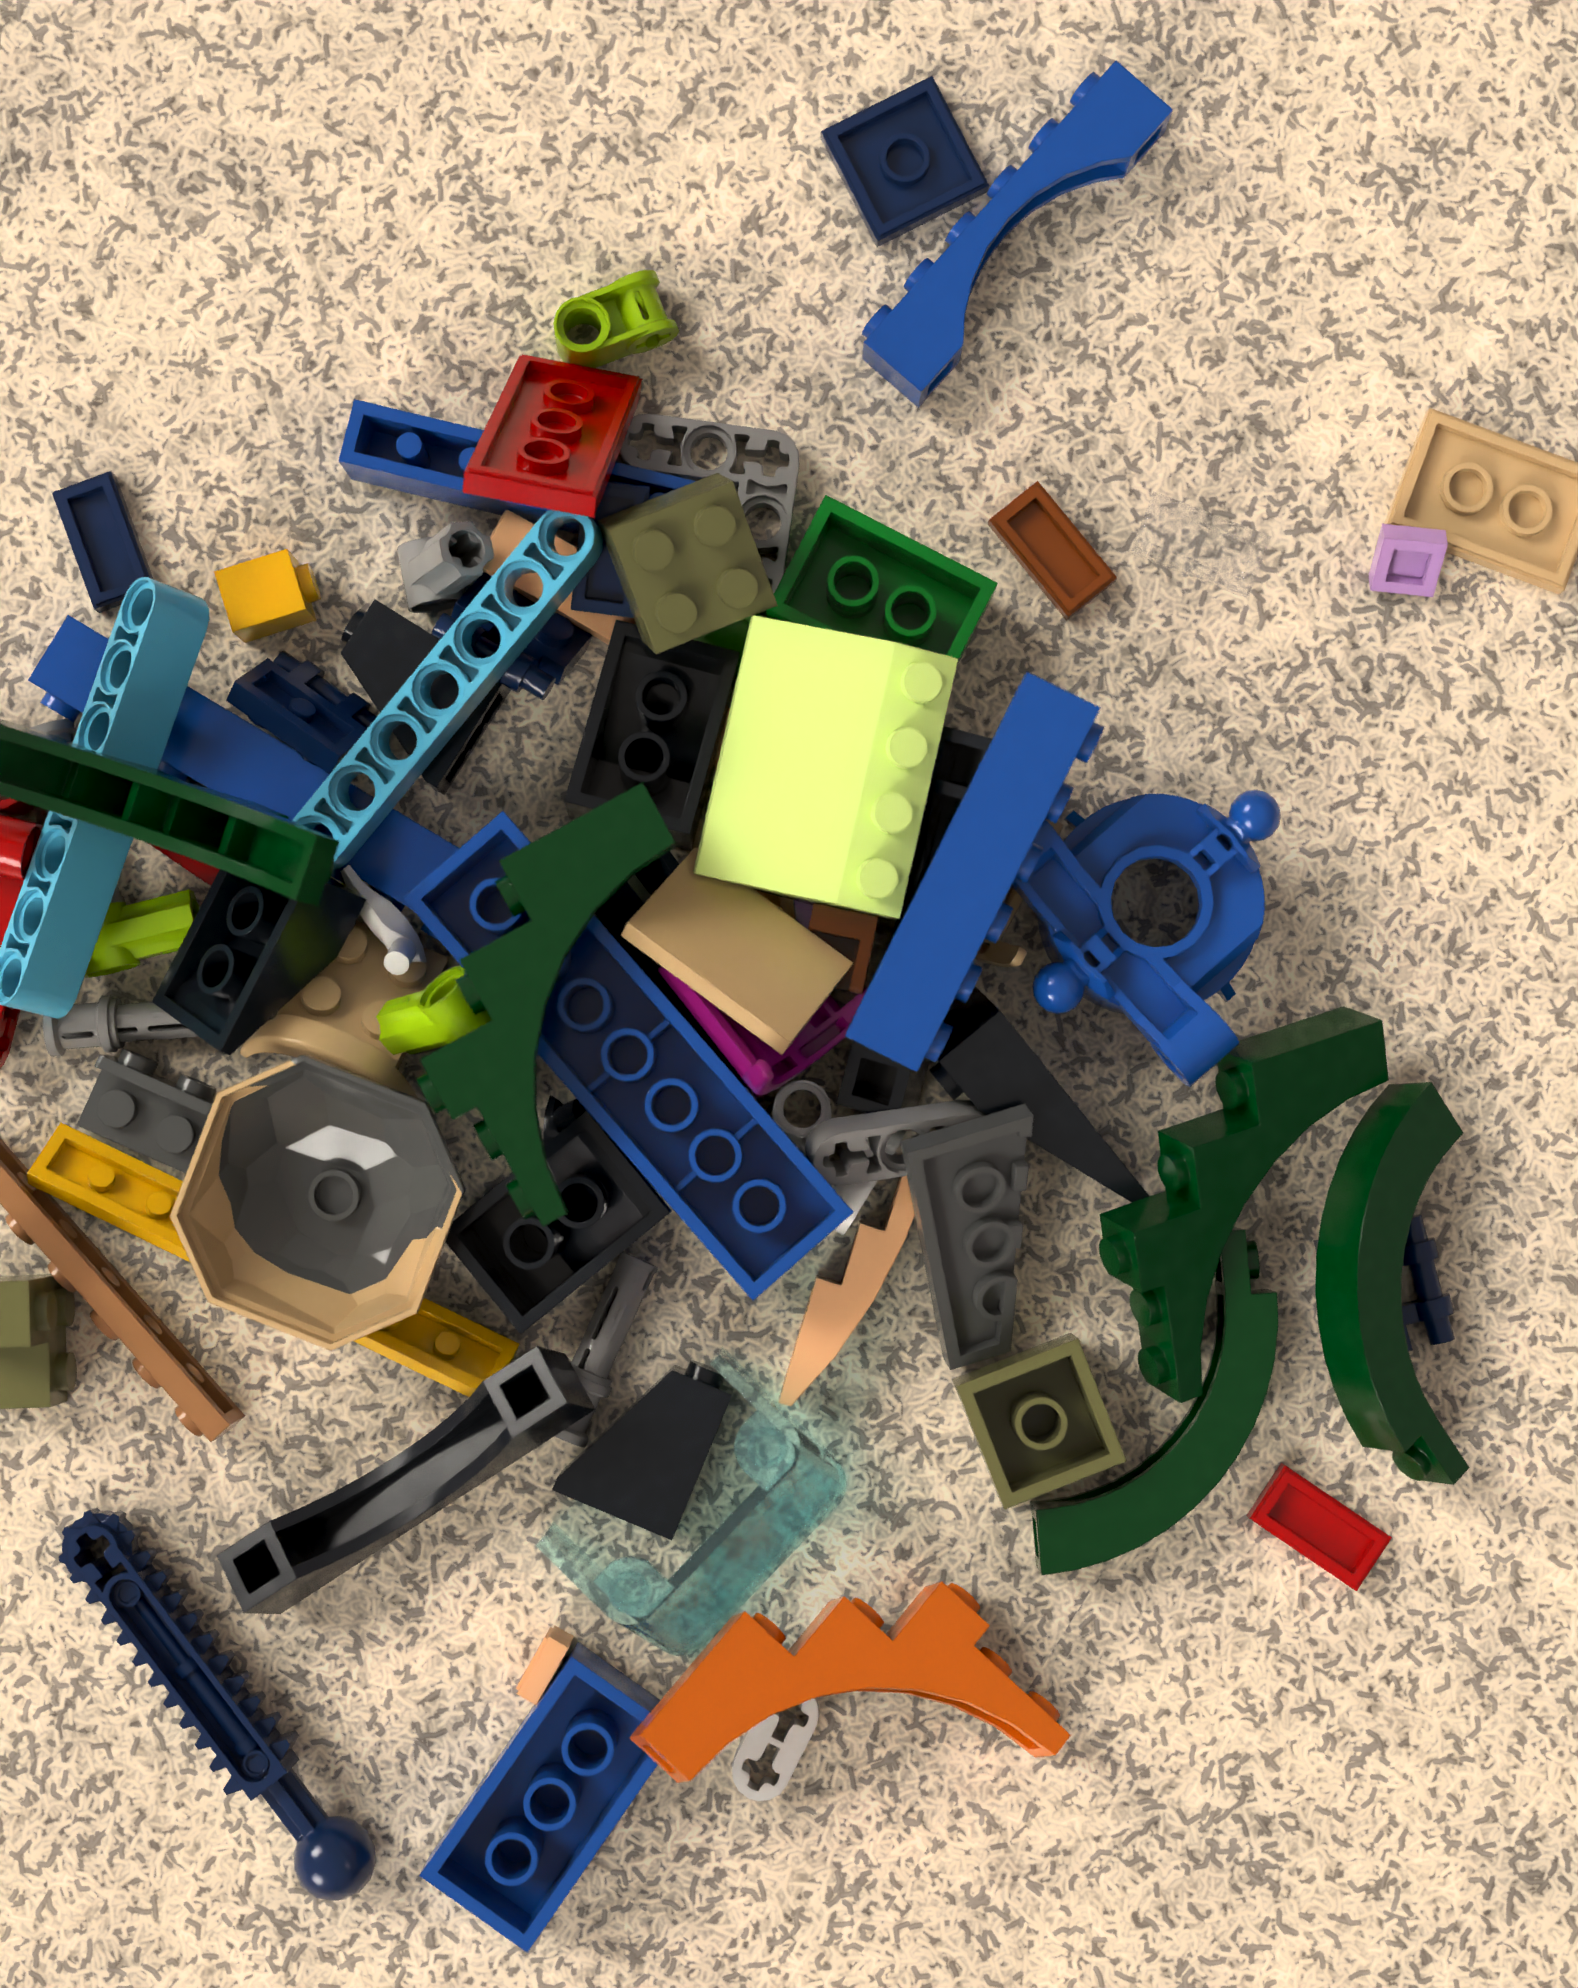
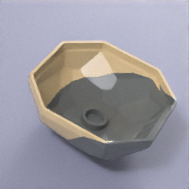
M304 1054L217 1092L170 1217L209 1303L332 1351L419 1312L466 1188L428 1102Z

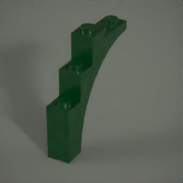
M0 719V796L34 805L144 841L224 870L293 900L315 906L319 905L324 887L333 873L334 857L339 844L338 840L288 819V816L258 803L190 784L160 770L92 751L59 736Z
M643 783L499 860L506 873V876L495 881L499 891L514 917L526 911L531 921L460 959L459 961L466 974L456 979L474 1015L487 1010L492 1020L420 1059L426 1073L416 1078L432 1110L437 1114L447 1109L452 1120L478 1108L483 1120L473 1124V1127L492 1160L502 1155L505 1157L516 1179L506 1184L514 1203L525 1220L536 1214L542 1227L568 1212V1208L547 1161L537 1113L536 1058L547 1003L567 955L594 914L632 876L672 850L676 843Z
M1343 1006L1240 1040L1239 1045L1217 1063L1218 1073L1215 1085L1218 1096L1222 1101L1223 1109L1158 1131L1161 1155L1157 1161V1168L1166 1191L1099 1214L1103 1237L1099 1242L1101 1261L1108 1274L1133 1288L1129 1300L1132 1313L1138 1322L1141 1349L1138 1352V1364L1140 1371L1147 1383L1179 1403L1203 1395L1201 1342L1207 1298L1222 1250L1245 1203L1274 1162L1311 1125L1346 1100L1389 1081L1383 1022L1381 1019Z

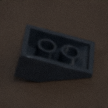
M616 620L564 800L569 819L574 820L643 783L676 842L675 847L692 851L712 777L740 660V652L691 640L655 654L642 641L637 625Z
M220 869L152 1002L215 1049L231 1055L337 958L348 935L353 930L367 899L335 879L330 878L324 887L319 905L315 906L293 900L264 886Z
M588 1111L584 1112L544 1145L548 1164L568 1208L567 1214L542 1227L536 1214L525 1220L506 1187L507 1183L516 1179L512 1172L453 1221L446 1239L447 1245L520 1334L524 1333L672 1212L636 1166Z

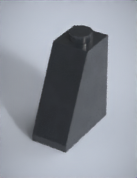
M374 599L367 612L359 609L345 627L341 640L346 645L341 651V655L381 713L440 640ZM450 673L440 675L434 680L430 696L432 702L440 710L450 707L457 699L459 691L457 680ZM501 678L421 774L424 780L441 794H446L511 691L510 688L501 684ZM405 723L396 727L393 733L408 756H410L416 748L417 737L412 727Z
M690 1360L687 1369L674 1365L561 1471L552 1490L672 1540L734 1389L722 1385L726 1374L693 1360Z

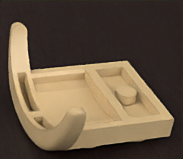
M356 920L355 926L348 935L337 958L279 1010L275 1019L268 1020L243 1043L240 1054L245 1058L258 1053H276L292 1057L307 1054L418 1098L410 1083L398 1071L407 1052L393 1055L384 1047L379 1040L380 1024L376 1016L386 1001L425 990L437 976L448 969L449 957L423 947L427 962H412L404 974L394 975L388 972L384 966V958L388 952L386 946L376 937L367 924Z

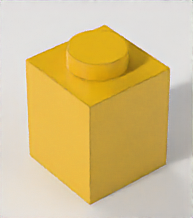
M288 549L214 571L232 632L244 643L317 621L312 602L321 600V595L313 570L309 563L299 565V561Z

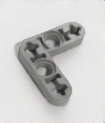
M638 414L634 416L619 452L624 464L693 481L719 473L734 482L735 488L738 489V496L745 516L757 508L771 509L779 516L781 526L774 537L768 540L754 539L759 554L778 553L777 561L763 557V566L769 583L772 584L774 594L785 573L798 482L799 451L794 441L786 434L775 430L657 414ZM651 430L655 433L657 443L675 446L674 433L685 434L680 446L682 465H671L673 461L672 451L660 449L652 450L650 460L639 459L637 448L630 446L631 440H641L644 431ZM704 438H714L722 442L727 449V457L724 463L713 470H705L694 464L691 458V451L698 441ZM736 441L748 442L745 447V455L751 457H765L768 447L778 448L780 459L788 461L789 465L788 467H778L775 477H767L763 475L761 464L743 461L744 474H735L733 471L737 463ZM766 610L763 611V612H760L759 614H760V615L765 614V613H766Z
M954 1100L832 1118L821 1122L812 1129L806 1140L805 1151L810 1163L830 1185L843 1186L907 1176L903 1154L890 1155L885 1152L886 1142L890 1136L901 1130H912L917 1132V1136L929 1133L930 1128L933 1127L939 1130L986 1116V1114L978 1110L970 1100ZM867 1137H869L868 1140L870 1148L873 1152V1156L867 1158L865 1152L863 1151L869 1150V1146L866 1142ZM845 1142L848 1148L841 1151L840 1160L831 1162L828 1156L834 1154L835 1144Z

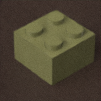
M719 473L597 520L642 641L655 654L777 606L734 482Z
M1072 1333L1065 1334L952 1379L1004 1510L1127 1462L1080 1341Z

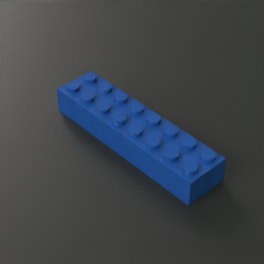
M504 811L498 814L403 897L404 901L460 965V959L531 921L526 911L515 917L513 916L495 883L496 880L506 876L499 860L531 843ZM594 915L564 961L546 1006L537 1053L738 1285L754 1301L854 1212Z

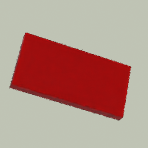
M524 354L519 355L464 471L463 493L594 518L641 396L642 378Z

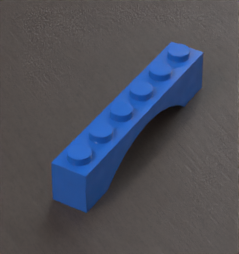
M1115 61L1101 77L1092 72L1080 84L1070 99V103L1074 106L1073 109L1060 123L1051 118L1043 125L1029 144L1028 149L1033 152L1018 170L1014 166L1009 165L1000 173L987 192V196L991 198L988 204L977 216L970 211L965 213L948 233L945 242L950 246L935 263L929 258L924 259L906 280L904 288L908 293L893 310L887 304L882 306L864 327L862 335L867 339L863 343L862 359L918 408L960 362L964 340V319L969 297L983 266L1004 237L1030 213L1062 194L1092 183L1125 178L1165 133L1173 109L1119 62Z

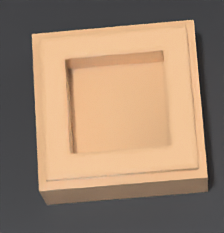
M557 1626L549 1628L516 1687L518 1690L517 1695L537 1705L569 1649L574 1636Z

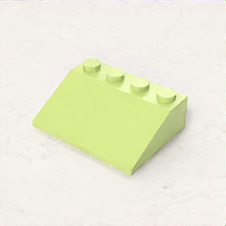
M752 616L693 874L879 918L900 919L958 658L897 642Z

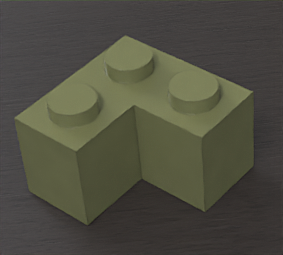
M51 1274L0 1276V1409L53 1407L68 1401L67 1391H72L75 1387L77 1377L75 1355L73 1352H66V1326H71L74 1321L75 1297L74 1293L63 1288Z

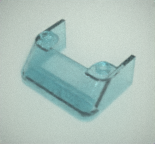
M723 1347L713 1355L710 1364L757 1409L740 1427L734 1445L737 1462L758 1484L756 1489L669 1579L649 1561L637 1556L617 1558L602 1569L554 1521L544 1531L535 1545L610 1619L662 1651L675 1656L690 1655L701 1649L841 1503L846 1492V1474L841 1462L781 1403H778L779 1401Z

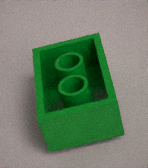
M825 495L774 592L777 606L767 609L766 616L767 618L897 642L958 658V666L993 598L998 583Z

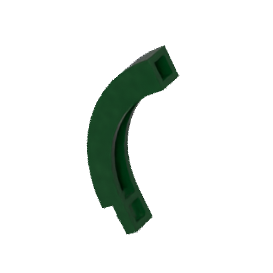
M1432 1082L1389 1084L1372 1103L1353 1131L1339 1159L1327 1193L1320 1223L1316 1254L1315 1293L1318 1327L1324 1358L1334 1391L1345 1417L1362 1447L1393 1451L1392 1459L1395 1465L1410 1479L1454 1485L1469 1469V1466L1437 1419L1416 1377L1403 1325L1401 1292L1405 1245L1417 1203L1431 1174L1442 1157L1464 1133Z
M1233 1227L1222 1250L1215 1272L1217 1320L1212 1354L1202 1382L1203 1395L1194 1399L1185 1417L1163 1444L1135 1468L1115 1480L1089 1491L1068 1497L1030 1501L1035 1560L1041 1576L1074 1571L1109 1561L1144 1545L1162 1534L1192 1511L1210 1493L1240 1454L1255 1426L1268 1391L1275 1361L1278 1334L1277 1292L1269 1289L1251 1290L1250 1279H1258L1260 1274L1259 1254L1255 1240L1246 1241L1245 1229Z

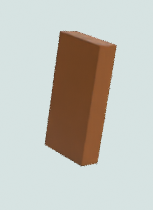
M1038 481L988 521V526L1066 621L1117 579L1112 570Z

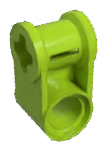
M654 270L634 272L619 278L608 286L564 302L555 313L553 322L557 352L562 361L597 368L631 354L647 352L673 340L678 335L679 328L675 320L667 318L656 290L660 283L657 273ZM639 306L641 307V310H642V312H643V315H644L645 319L643 318V316H642V314H641V311H640V309H639ZM579 324L592 325L600 333L596 340L585 345L573 343L566 335L571 328Z

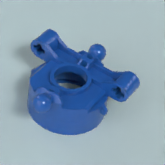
M1260 790L1245 791L1232 802L1229 817L1227 818L1207 804L1202 805L1183 797L1167 794L1138 795L1105 806L1086 819L1073 810L1064 818L1073 829L1064 840L1061 839L1055 829L1045 819L1033 843L1043 847V851L1026 884L1014 879L1011 888L1016 890L1037 914L1042 943L1051 963L1039 970L1033 981V995L1038 1005L1047 1012L1055 1014L1067 1013L1076 1008L1084 997L1104 1009L1125 1014L1151 1043L1153 1050L1178 1079L1188 1087L1197 1082L1239 1045V1040L1231 1028L1204 1000L1218 993L1227 1002L1236 994L1229 982L1244 965L1255 941L1259 937L1264 919L1265 895L1259 870L1261 865L1249 842L1265 840L1272 836L1279 827L1281 814L1280 807L1275 798L1267 792ZM1157 858L1174 863L1189 875L1197 889L1199 909L1195 924L1183 939L1172 945L1151 947L1136 943L1122 932L1113 917L1111 896L1115 881L1125 868L1140 860Z

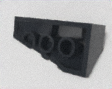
M976 986L966 1003L955 998L943 1020L944 1023L953 1027L952 1032L937 1060L938 1063L929 1070L949 1096L955 1100L964 1093L976 1108L986 1115L1026 1104L1034 1115L1032 1137H1027L1026 1139L1130 1202L1149 1197L1148 1193L1004 1014Z

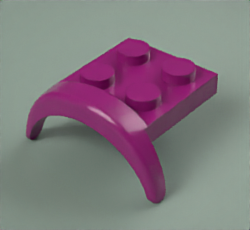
M661 966L658 970L739 1073L743 1081L757 1095L768 1094L784 1085L845 1039L847 1028L868 988L867 986L863 990V994H858L842 1008L829 995L782 1055Z

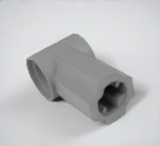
M472 521L451 522L433 537L415 539L399 545L397 552L408 611L412 613H430L454 608L457 600L463 595V588L480 577L483 567L494 558L490 536L482 534L477 530Z

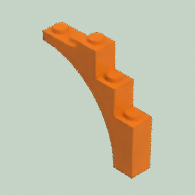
M941 1581L924 1587L886 1634L880 1629L884 1624L883 1619L872 1607L858 1598L849 1601L845 1596L829 1601L789 1650L782 1646V1643L786 1640L783 1632L764 1615L756 1613L751 1617L744 1611L732 1616L629 1738L677 1783L691 1781L728 1743L771 1715L817 1697L853 1691L903 1693L950 1705L994 1726L1035 1758L1055 1756L1071 1734L1057 1722L1060 1714L1048 1700L1033 1691H1029L1026 1694L1009 1678L1012 1669L998 1654L986 1647L978 1650L974 1646L990 1625L977 1614L980 1606L966 1590L954 1583H950L947 1586Z

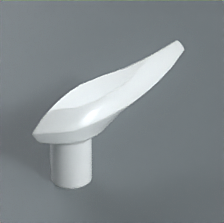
M350 865L340 871L346 887L367 899L360 915L371 931L388 949L384 958V966L387 971L394 975H401L408 970L412 962H427L420 939L407 918L389 900L369 888Z

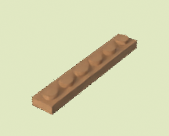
M0 1138V1204L9 1213L5 1220L10 1229L25 1243L30 1245L35 1243L51 1261L47 1267L53 1278L69 1292L74 1293L78 1291L93 1308L90 1312V1317L96 1327L108 1338L115 1341L120 1339L135 1356L132 1364L137 1373L150 1386L157 1389L162 1387L178 1405L175 1408L176 1416L191 1433L198 1437L204 1434L210 1442L226 1434L245 1417L243 1412L50 1194L28 1184L27 1172L29 1170Z

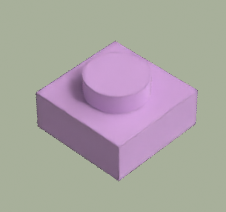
M1382 524L1369 572L1370 591L1433 597L1448 546L1446 530Z

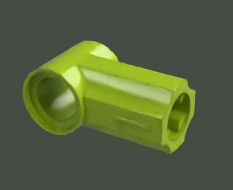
M188 889L126 905V902L110 903L84 977H99L129 970L141 965L140 960L178 951L200 909L194 891Z
M461 966L450 968L437 976L425 990L386 1001L376 1017L380 1024L379 1040L390 1053L395 1055L407 1052L412 1055L442 1047L492 1020L487 1010L474 1015L456 982V979L466 974L464 968Z

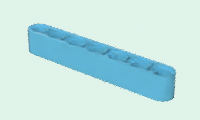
M548 510L540 517L294 817L293 822L313 829L318 824L327 826L332 833L333 839L339 841L334 857L333 870L343 867L353 858L597 562L603 548V537L599 526L591 517L556 510ZM570 522L581 523L585 531V542L582 548L569 556L559 555L554 545L558 529ZM537 573L543 584L540 599L531 606L519 607L513 597L515 582L524 574ZM494 623L500 632V646L492 656L483 659L478 658L473 652L471 645L472 636L481 625ZM450 673L457 680L459 687L458 697L450 707L440 710L432 702L430 696L431 686L440 675ZM407 723L415 731L417 743L414 752L408 758L400 760L391 752L389 741L393 730L399 725ZM364 773L373 781L375 797L367 808L360 810L352 804L348 792L352 780Z
M140 577L133 582L120 606L73 743L92 751L158 770L207 631L209 608L205 600L149 577ZM48 811L0 947V1005L57 1019L64 1017L72 1009L133 840L132 837Z

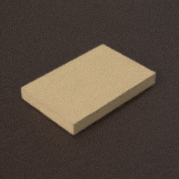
M1429 408L1423 417L1384 524L1446 530L1448 542L1446 553L1556 594H1561L1565 591L1578 555V462Z
M695 847L627 922L620 936L783 1055L844 978L853 962L751 887L693 874L698 848Z

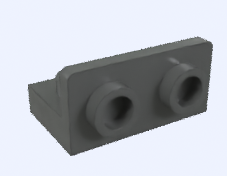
M124 1048L119 1058L99 1054L95 1067L101 1069V1072L77 1126L187 1173L214 1102L213 1096L217 1089L184 1074L180 1075L177 1083L154 1074L159 1063Z

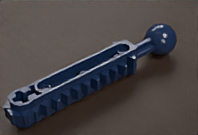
M97 1507L85 1511L82 1518L66 1526L62 1531L64 1535L62 1554L58 1558L60 1563H65L68 1571L72 1574L70 1577L72 1583L82 1581L89 1585L91 1590L85 1600L88 1604L101 1601L107 1609L101 1619L104 1625L117 1622L122 1629L121 1634L116 1640L118 1644L122 1646L132 1643L138 1652L132 1660L133 1664L136 1667L148 1664L153 1670L148 1684L151 1688L163 1684L169 1692L163 1703L166 1708L179 1705L185 1713L179 1723L181 1728L185 1729L195 1726L201 1734L195 1743L197 1749L201 1750L211 1747L216 1756L209 1766L212 1772L226 1768L232 1775L223 1788L225 1794L228 1795L243 1790L250 1801L260 1794L264 1797L297 1841L293 1853L294 1870L301 1887L314 1897L329 1901L344 1900L359 1893L370 1881L376 1865L375 1846L368 1830L350 1818L342 1816L328 1817L292 1769L299 1761L298 1756L292 1750L299 1734L296 1730L280 1734L276 1728L282 1717L280 1713L274 1712L266 1715L260 1707L266 1697L263 1691L253 1694L249 1693L245 1687L251 1676L246 1670L235 1674L229 1666L235 1656L234 1652L228 1650L219 1653L214 1646L215 1641L220 1635L218 1631L214 1629L203 1632L198 1625L204 1615L203 1611L197 1609L188 1612L184 1607L183 1602L189 1594L185 1588L172 1591L167 1584L173 1574L172 1570L166 1568L157 1571L152 1565V1561L158 1553L154 1547L146 1550L139 1548L138 1538L142 1533L139 1527L134 1528L126 1519V1513L121 1510L118 1512L100 1511ZM104 1536L108 1539L110 1546L104 1551V1556L96 1559L90 1549L97 1543V1538ZM122 1564L126 1570L115 1576L111 1575L112 1572L118 1569V1565Z

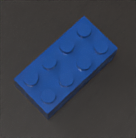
M578 1642L546 1687L537 1705L534 1704L438 1842L419 1876L528 1953L658 1764L629 1737L659 1703L660 1699Z

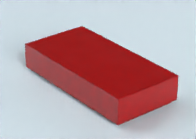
M1283 1463L1279 1465L1246 1515L1249 1519L1355 1591L1359 1589L1392 1539L1382 1530Z

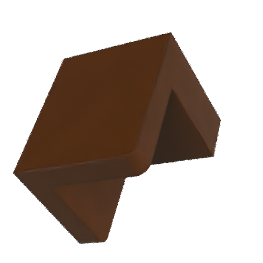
M814 903L808 929L853 962V965L836 989L863 994L879 917Z

